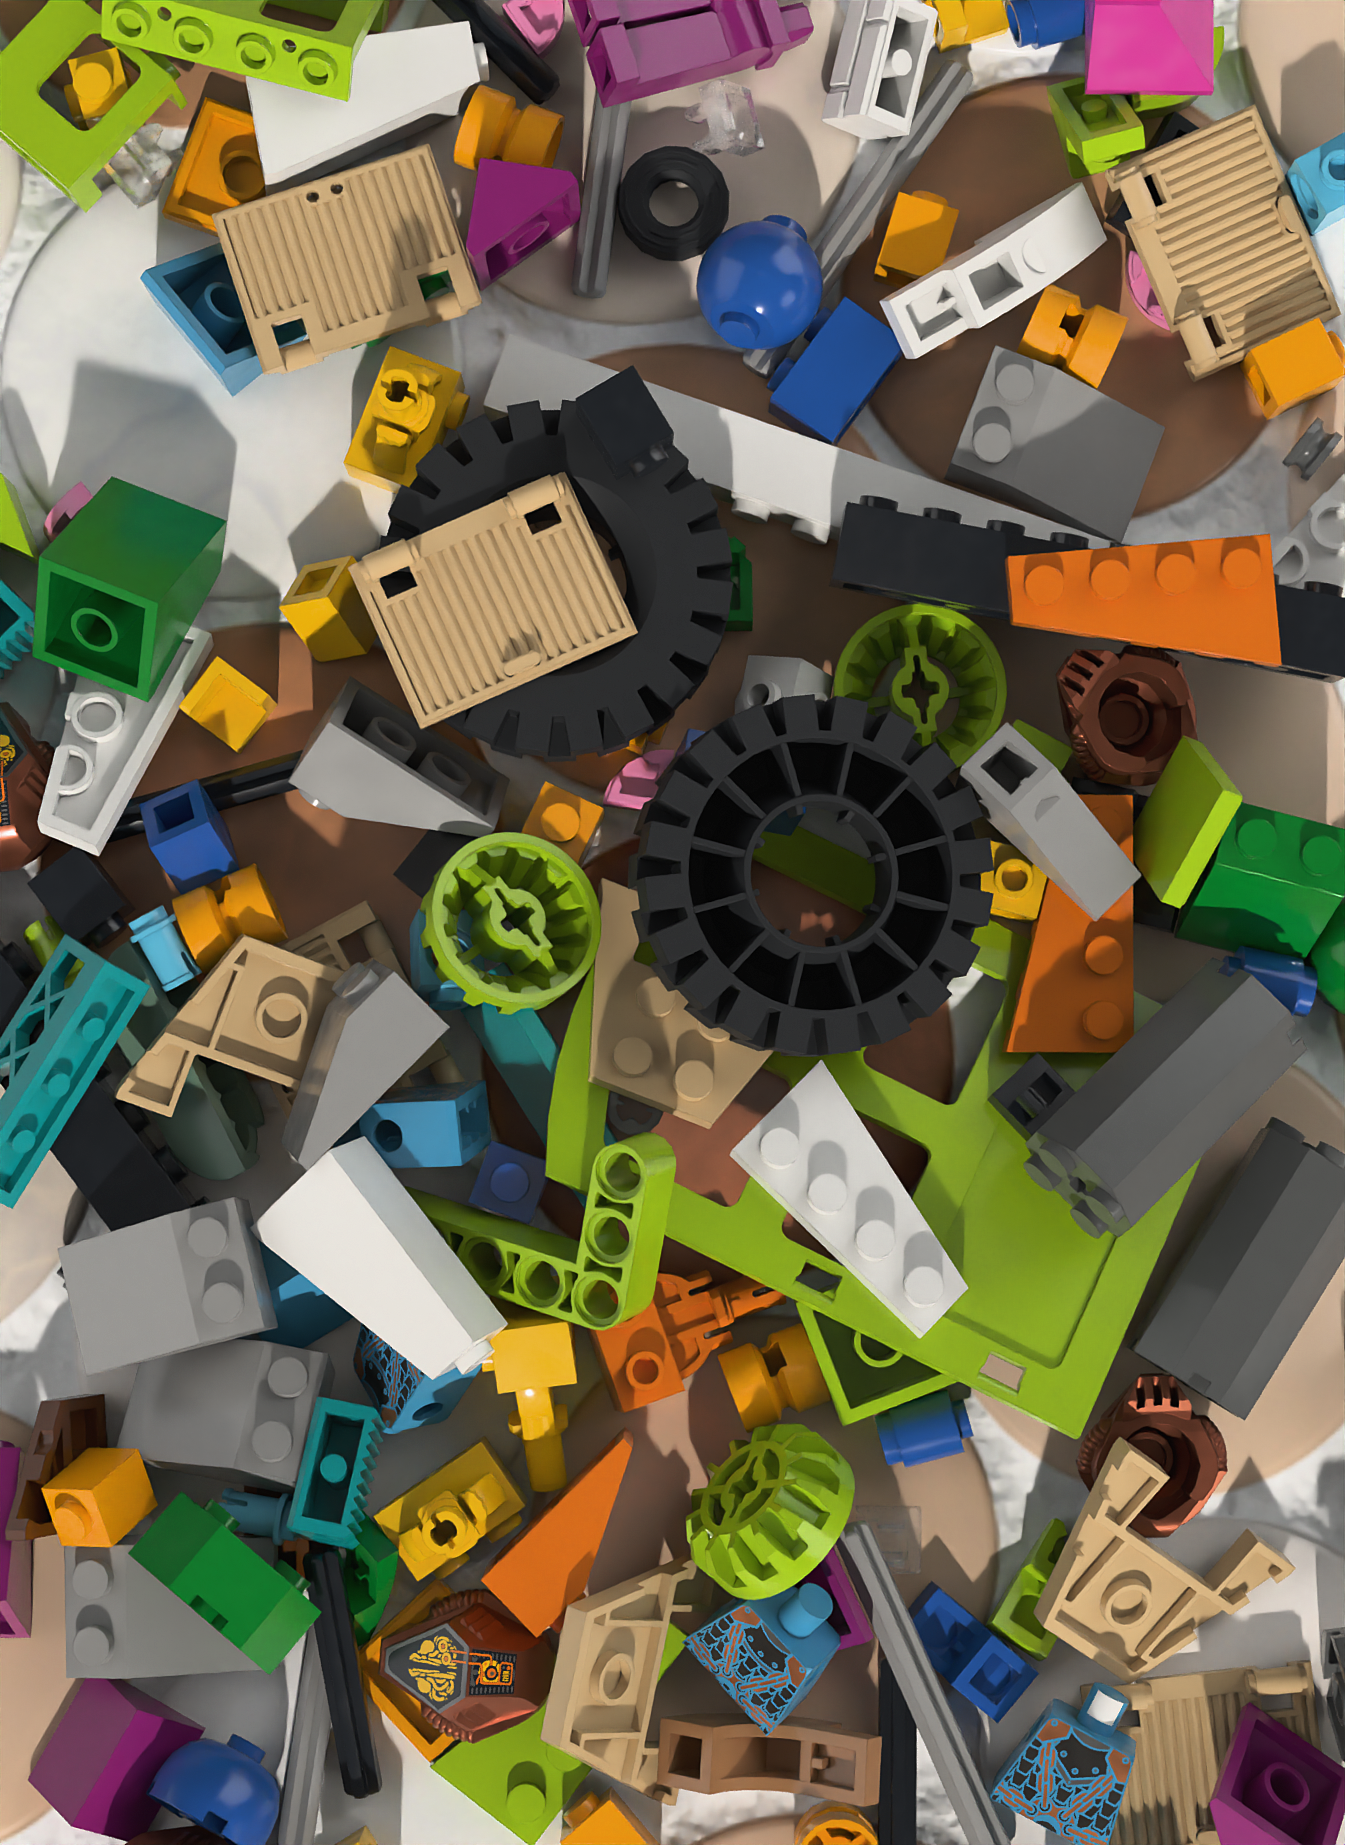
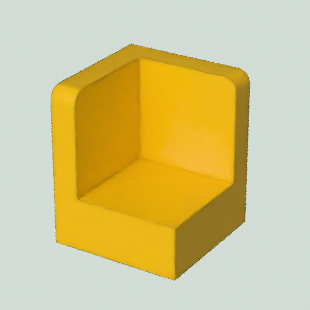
M921 0L922 3L938 11L933 38L939 54L999 36L1008 31L1009 21L1002 0Z
M352 555L304 565L279 605V609L319 662L367 654L378 636L348 569L349 566L357 563Z
M217 656L180 703L179 708L240 755L278 704L264 690Z

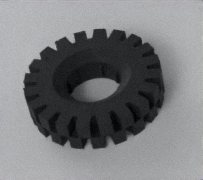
M539 400L508 405V416L490 422L486 414H483L456 428L458 439L446 448L437 443L415 465L418 475L410 487L401 485L388 512L391 523L387 536L381 535L379 549L402 539L407 541L506 497L508 492L549 474L552 477L565 472L591 530L603 537L612 547L608 550L610 560L613 561L619 558L626 578V594L623 601L638 633L443 720L468 739L478 738L490 744L491 750L522 759L523 754L543 756L544 762L576 761L577 755L597 752L598 756L601 757L629 747L630 740L645 732L649 736L674 717L675 710L686 699L690 700L708 675L711 662L719 651L731 602L733 582H731L730 567L732 555L727 529L721 528L717 517L719 506L703 478L698 481L688 470L689 459L674 445L673 448L666 451L669 457L668 461L655 471L639 479H635L630 472L616 480L577 416L576 401L562 400L561 410H541ZM553 502L524 515L528 526L542 521L561 520ZM409 566L380 578V583L387 599L417 586Z
M814 694L782 697L772 704L762 706L760 703L726 719L692 741L691 747L671 761L655 782L659 788L654 798L643 804L633 834L640 836L638 853L629 856L628 889H637L640 909L632 911L631 914L639 942L649 941L657 957V960L651 963L650 966L668 992L678 990L688 1001L684 1010L708 1029L719 1027L730 1033V1041L756 1051L773 1050L781 1052V1056H823L861 1051L862 1047L884 1044L910 1031L909 1024L917 1018L930 1017L952 995L947 986L953 978L967 975L981 948L971 942L974 930L989 924L994 893L981 891V874L994 870L990 838L976 839L971 821L983 816V813L971 787L967 786L956 790L947 775L957 766L936 742L922 747L912 739L917 729L916 726L891 711L880 716L867 713L868 702L842 696H835L827 701H815ZM802 807H813L829 811L838 816L836 822L840 825L849 823L854 827L870 851L871 857H868L867 860L868 864H874L876 878L873 901L871 904L864 905L862 912L866 914L865 919L843 941L840 940L839 935L824 938L826 947H815L796 942L789 938L792 931L786 928L777 930L763 915L756 902L755 896L760 895L758 889L753 890L751 885L752 855L754 849L763 847L765 840L760 837L763 830L777 815L785 810L789 818L803 814Z

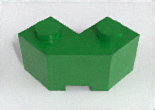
M181 1491L128 1554L270 1675L322 1613L303 1595L311 1584L282 1559L272 1568L236 1537L233 1532L240 1523L213 1499L210 1498L203 1507H200Z

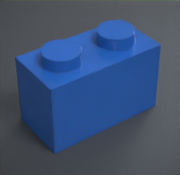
M846 296L834 312L825 306L818 313L803 337L810 342L797 362L787 357L775 371L766 387L773 392L770 397L768 410L770 414L798 434L835 447L903 355L893 330Z

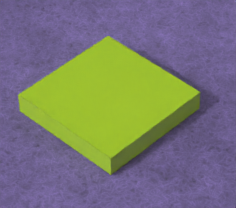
M1184 735L1133 826V860L1159 900L1177 908H1181L1185 904L1243 800L1242 794L1205 745Z

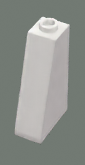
M469 21L366 35L353 62L351 94L348 102L245 75L266 196L303 185L466 111L480 82L489 81V67L485 45L483 42L473 43Z
M365 1136L328 1150L250 1227L257 1239L432 1380L456 1367L462 1375L475 1369L494 1353L495 1350L489 1341L508 1325L507 1321Z

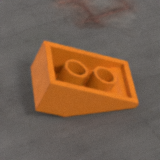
M626 1427L488 1562L481 1581L536 1638L548 1626L556 1633H559L564 1624L567 1605L584 1599L587 1596L583 1591L585 1590L633 1449L634 1435Z

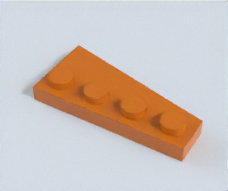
M1270 534L1008 556L1005 559L1011 625L1090 638L1100 637L1130 642L1133 645L1152 648L1162 647L1194 652L1196 655L1220 659L1225 657L1254 662V664L1270 667L1282 665Z
M1078 795L1133 863V795ZM1047 877L1038 916L1033 921L1030 933L1032 940L1024 972L1020 974L1015 994L1017 1001L1010 1029L1006 1031L1002 1052L1116 1053L1134 1036L1133 885L1095 922Z

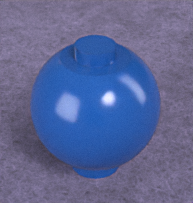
M770 215L762 221H751L736 225L713 241L706 250L699 265L696 291L703 316L710 327L726 342L739 348L767 350L791 342L811 324L821 303L823 277L819 261L807 243V235L802 226L789 217Z

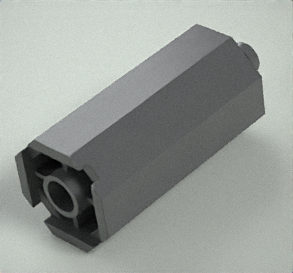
M1212 957L1025 1143L1031 1153V1156L1023 1164L1028 1175L1047 1191L1055 1189L1073 1207L1070 1213L1074 1221L1090 1236L1100 1238L1106 1231H1109L1120 1237L1133 1227L1307 1050L1302 1037L1292 1045L1287 1033L1296 1024L1290 1011L1252 974L1238 969L1231 977L1217 972L1225 962Z
M1271 1117L1266 1127L1261 1128L1127 1345L1128 1349L1165 1373L1172 1375L1195 1392L1243 1420H1246L1345 1258V1154L1322 1141L1319 1142L1317 1147L1304 1142L1305 1136L1301 1132L1275 1117Z

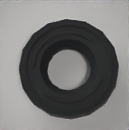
M663 146L645 153L628 168L619 187L618 215L626 236L641 252L659 260L684 261L703 254L713 241L722 234L729 216L730 193L722 172L706 155L689 147ZM670 181L681 182L688 185L695 192L698 199V209L690 221L680 226H667L659 222L652 215L649 200L653 191L661 184Z

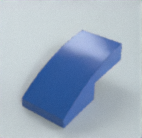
M933 1581L927 1585L908 1608V1612L933 1668L944 1676L951 1686L996 1723H999L1039 1674L1035 1668Z

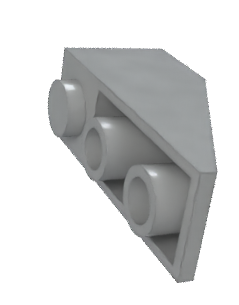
M1008 722L961 766L955 785L956 790L970 786L983 813V817L1095 922L1141 877V873L1057 768Z

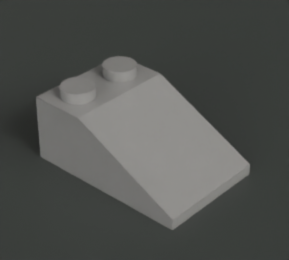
M995 345L944 479L1090 535L1111 541L1114 544H1120L1123 541L1165 427L1053 366Z
M350 676L311 733L288 782L296 786L301 796L310 804L320 809H332L343 817L483 837L491 834L496 827L510 779L429 726L420 729L415 717Z
M374 959L366 967L357 962L333 985L332 990L337 996L326 1007L281 1139L284 1147L307 1171L449 1028L395 971Z
M236 1197L163 1215L58 1248L86 1376L278 1328L259 1242L250 1229L254 1221L249 1200Z
M231 1339L141 1362L136 1373L117 1448L139 1449L144 1465L294 1495L317 1397L330 1398L336 1374L330 1356L326 1353L267 1341Z
M125 1535L112 1548L64 1546L66 1678L131 1679L263 1670L128 1554L143 1535ZM235 1535L272 1568L278 1563V1545L273 1544L271 1537Z

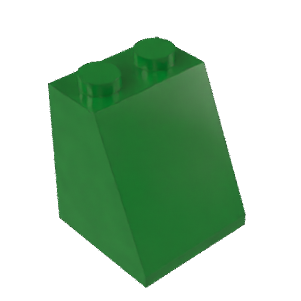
M112 476L39 556L32 657L148 702L155 694L221 572L227 521Z
M1241 802L1185 904L1181 906L1174 938L1235 953L1239 946H1246L1302 958L1304 961L1345 894V829Z

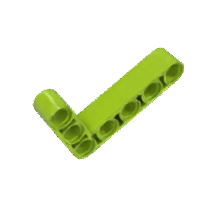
M643 1132L604 1147L597 1154L592 1167L580 1241L412 1187L404 1186V1188L438 1231L439 1229L442 1232L445 1242L485 1294L593 1330L603 1331L642 1313L652 1301L674 1184L676 1157L672 1146L666 1139L651 1132ZM629 1156H632L638 1162L640 1179L636 1178L630 1169ZM618 1219L627 1227L629 1242L620 1234ZM494 1247L500 1253V1256L502 1258V1266L496 1260V1257L494 1255ZM550 1264L558 1273L560 1285L552 1278ZM607 1283L615 1289L618 1296V1304L610 1298Z

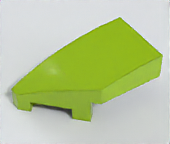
M1054 1518L1048 1523L985 1625L1038 1662L1048 1657L1058 1639V1636L1041 1625L1033 1613L1065 1546L1064 1537L1067 1536L1064 1522L1058 1518Z

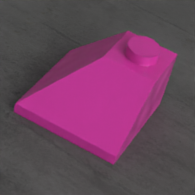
M1085 0V94H1213V0Z

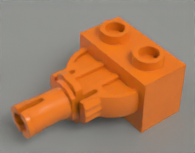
M703 1270L687 1277L671 1272L658 1271L654 1296L650 1305L642 1313L603 1331L586 1327L614 1410L626 1413L685 1391L682 1380L692 1375L703 1365L711 1350L733 1342L731 1331L725 1330L709 1337H705L706 1332L730 1325L736 1320L774 1306H782L787 1303L786 1295L771 1289L753 1296V1291L766 1287V1285L748 1276H743L690 1295L689 1291L691 1289L713 1282L709 1271ZM607 1283L610 1298L618 1304V1296L615 1289Z

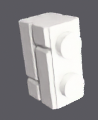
M850 0L830 80L831 89L826 97L821 120L824 123L868 140L887 138V136L909 135L938 11L917 0Z

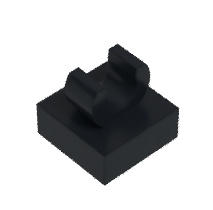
M1037 1052L989 1097L988 1101L1028 1141L1076 1092Z

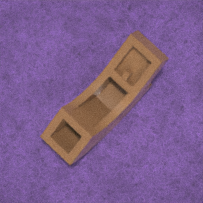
M701 1713L661 1717L657 1784L707 1795L742 1790L779 1791L866 1807L879 1803L882 1736L841 1729L842 1723L794 1716H787L768 1736L763 1733L746 1713Z

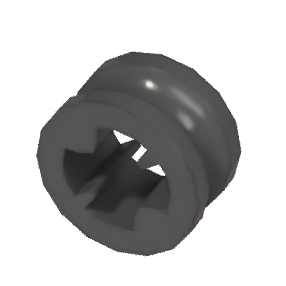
M1318 417L1282 461L1287 467L1291 465L1299 466L1302 471L1301 478L1306 482L1317 471L1343 437L1337 431L1333 434L1326 433L1323 429L1324 421Z
M613 1091L610 1092L607 1113L610 1122L618 1130L628 1135H637L649 1132L659 1124L663 1111L656 1108L646 1109V1111L652 1113V1116L641 1125L633 1117L623 1121L617 1112V1105H624V1102L618 1100L621 1094Z

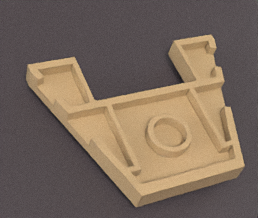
M602 878L596 893L601 912L602 926L599 948L593 961L594 976L593 997L591 1000L588 1081L710 1129L774 1051H756L730 1041V1033L719 1027L708 1029L684 1010L688 1001L678 990L668 992L652 967L633 959L639 944V938L631 912L640 909L638 891L628 889L625 886Z
M241 933L119 1082L114 1092L115 1098L172 1117L191 1064L197 1054L298 1090L326 1007L337 996L332 987L345 971Z
M1119 1437L1113 1444L1033 1613L1044 1628L1126 1683L1131 1684L1197 1639L1198 1637L1193 1631L1222 1610L1229 1615L1234 1614L1250 1603L1246 1595L1248 1592L1270 1577L1278 1584L1296 1568L1283 1553L1247 1528L1204 1577H1200L1130 1528L1128 1525L1170 1477L1158 1463L1122 1437Z
M691 1553L567 1605L564 1624L559 1636V1648L550 1693L546 1701V1712L540 1740L639 1793L669 1806H676L679 1788L657 1784L659 1741L645 1740L670 1615L673 1611L714 1613L720 1587L717 1582L693 1562Z

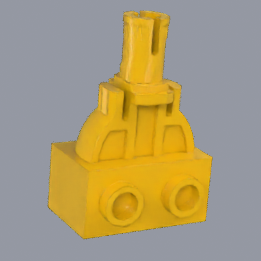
M389 346L343 462L349 476L395 494L398 493L401 485L410 487L418 475L415 465L437 443L441 446L443 445L449 429L457 431L456 428L460 427L464 421L470 403V396L463 393L465 385L461 372Z
M552 1276L555 1282L560 1285L559 1276ZM490 1295L491 1302L507 1321L508 1325L489 1341L495 1351L482 1363V1371H495L498 1394L516 1393L518 1410H513L508 1414V1426L511 1434L522 1439L531 1489L537 1492L558 1490L567 1484L561 1433L568 1427V1410L566 1404L555 1405L553 1386L577 1383L574 1323Z
M483 1436L384 1505L373 1517L388 1539L399 1550L398 1554L417 1582L431 1572L440 1581L470 1559L466 1551L472 1548L479 1538L486 1535L490 1542L494 1543L519 1526L523 1519L518 1511L526 1506L528 1498L486 1436Z

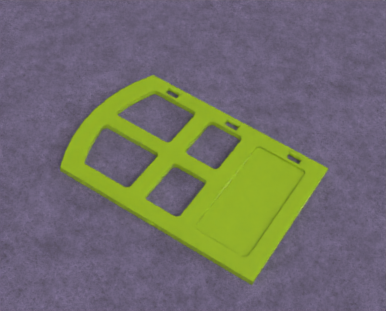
M798 825L791 836L762 832L760 837L765 840L763 847L754 849L752 860L758 861L865 914L862 912L864 905L872 903L875 892L876 878L873 863L868 864L867 859ZM989 919L988 926L975 928L971 942L981 948L971 967L1002 982L1006 993L955 1103L950 1105L942 1104L871 1069L865 1064L863 1058L866 1047H862L861 1051L814 1057L781 1056V1052L774 1051L761 1067L785 1079L791 1091L822 1059L858 1116L921 1146L927 1152L928 1162L911 1199L969 1288L925 1335L919 1339L846 1267L788 1239L782 1231V1223L788 1211L752 1176L749 1177L737 1203L730 1207L722 1206L674 1182L664 1235L1076 1440L1082 1434L1201 1158L1133 1227L1120 1237L1109 1231H1106L1100 1238H1094L1087 1234L1072 1218L1070 1210L1073 1207L1055 1189L1053 1191L1043 1189L1028 1175L1023 1165L1031 1156L1025 1144L1027 1141L989 1103L988 1099L1037 1053L1002 1052L1006 1031L1010 1029L1017 1001L1015 994L1020 974L1024 972L1031 940ZM647 941L644 943L639 942L633 959L650 966L651 963L657 960V957L650 942ZM594 962L573 1008L557 1061L547 1118L545 1176L585 1196H588L595 1158L606 1147L604 1144V1130L609 1089L588 1081ZM1133 991L1135 1035L1163 1005ZM1038 1052L1075 1092L1115 1054ZM629 1160L632 1173L636 1178L640 1179L639 1165ZM805 1263L840 1279L833 1298L795 1280L800 1275ZM989 1354L1023 1370L1017 1384V1390L979 1372L985 1365Z

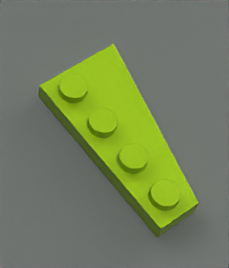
M671 1619L669 1620L657 1683L684 1649L685 1645L682 1642L690 1635ZM546 1702L537 1713L523 1723L474 1744L468 1741H459L451 1749L448 1748L433 1760L430 1765L431 1769L528 1845H535L593 1768L540 1740L546 1712Z

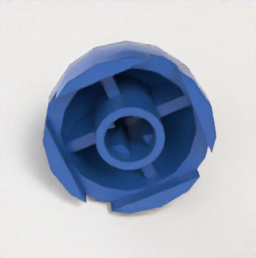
M236 1734L231 1735L227 1744L208 1738L187 1742L172 1752L158 1770L146 1792L148 1797L181 1819L185 1817L192 1823L222 1837L229 1845H265L279 1814L280 1793L276 1779L260 1764L266 1753Z

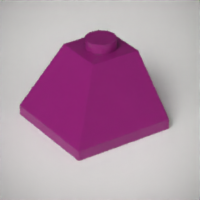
M1248 1702L1242 1707L1209 1802L1221 1845H1335L1345 1815V1768Z

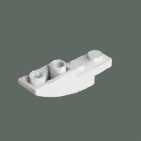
M1075 183L974 241L976 246L879 302L905 358L917 359L968 328H981L1030 298L1078 265L1107 240V237L1083 183Z

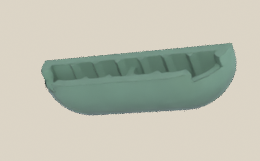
M129 940L118 947L107 961L137 976L151 986L116 1041L129 1069H131L200 984L194 976L183 984L164 992L162 989L163 985L139 942L137 941L132 944ZM199 1054L195 1055L172 1117L154 1111L151 1112L171 1151L186 1168L201 1177L211 1180L231 1179L253 1167L260 1158V1155L256 1154L257 1128L265 1124L263 1111L243 1070Z

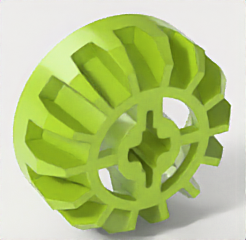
M908 604L891 608L876 615L861 626L851 637L840 656L835 670L832 698L842 696L868 702L867 713L875 716L874 708L889 706L892 713L917 727L912 739L922 747L934 742L938 744L957 766L951 772L953 773L996 733L1006 706L1007 681L1005 669L996 647L988 635L972 620L953 610L922 604ZM927 656L942 663L951 672L958 687L949 688L946 675L939 667L929 663ZM899 658L901 669L897 672L888 690V696L872 697L873 686L879 673L886 665ZM914 672L916 680H920L922 690L933 691V695L929 696L924 705L922 715L920 714V708H916L914 698H903L902 695L907 692ZM959 698V708L954 721L944 732L933 737L937 732L935 718L941 712L947 699Z
M517 832L494 833L475 839L463 846L434 875L432 886L423 897L420 911L426 915V927L420 935L423 949L433 950L439 962L434 971L442 983L452 979L466 992L462 999L472 1006L483 1002L494 1005L497 1008L498 1014L512 1015L524 1008H533L536 1011L553 1002L582 979L591 967L600 944L601 912L597 896L588 877L580 866L563 850L544 839L529 834ZM463 907L473 919L470 928L473 947L466 952H463L457 935L458 918ZM506 920L509 921L514 928L509 932H507L501 924L504 923ZM480 954L483 958L495 963L506 962L515 975L497 976L489 974L475 966L471 960Z
M800 1423L756 1427L753 1429L751 1443L747 1440L731 1441L728 1444L731 1456L720 1467L711 1462L706 1467L711 1478L707 1487L693 1489L691 1502L694 1512L686 1516L687 1541L691 1547V1558L699 1568L734 1597L745 1600L764 1599L781 1593L807 1576L829 1553L849 1518L855 1493L854 1475L850 1464L817 1432L810 1431Z

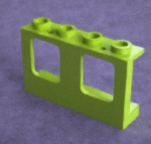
M49 0L8 46L0 52V138L86 213L103 195L92 178L167 98L181 110L188 102L175 82L181 76L180 72L163 54L153 51L145 54L137 47L101 38L102 16L88 5L91 0ZM94 34L110 49L116 47L122 59L140 74V77L93 128L87 131H80L40 97L39 91L42 84L89 35Z
M102 0L101 38L348 102L351 94L355 57L369 30L382 32L388 20L390 0ZM266 3L338 22L332 30L323 32L267 18L261 12ZM160 8H167L171 15L164 14ZM285 40L293 41L296 47L288 46Z

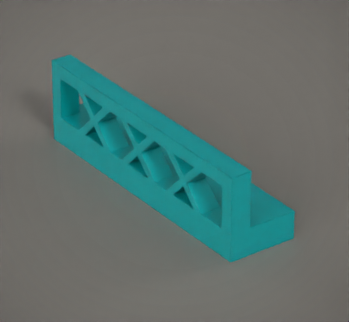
M67 934L60 941L0 1038V1082L5 1076L9 1075V1086L0 1099V1203L12 1209L151 987L137 976L107 961ZM80 959L85 963L71 987L64 990L66 976L76 960ZM44 1019L43 1032L36 1043L29 1046L30 1034L37 1023Z
M505 962L487 972L497 976L514 975ZM485 1002L476 1006L468 1004L467 1007L460 1009L546 1147L547 1118L561 1048L538 1011H535L533 1008H524L512 1015L498 1014L496 1006ZM605 1122V1146L619 1142L608 1123ZM573 1190L585 1209L587 1196Z

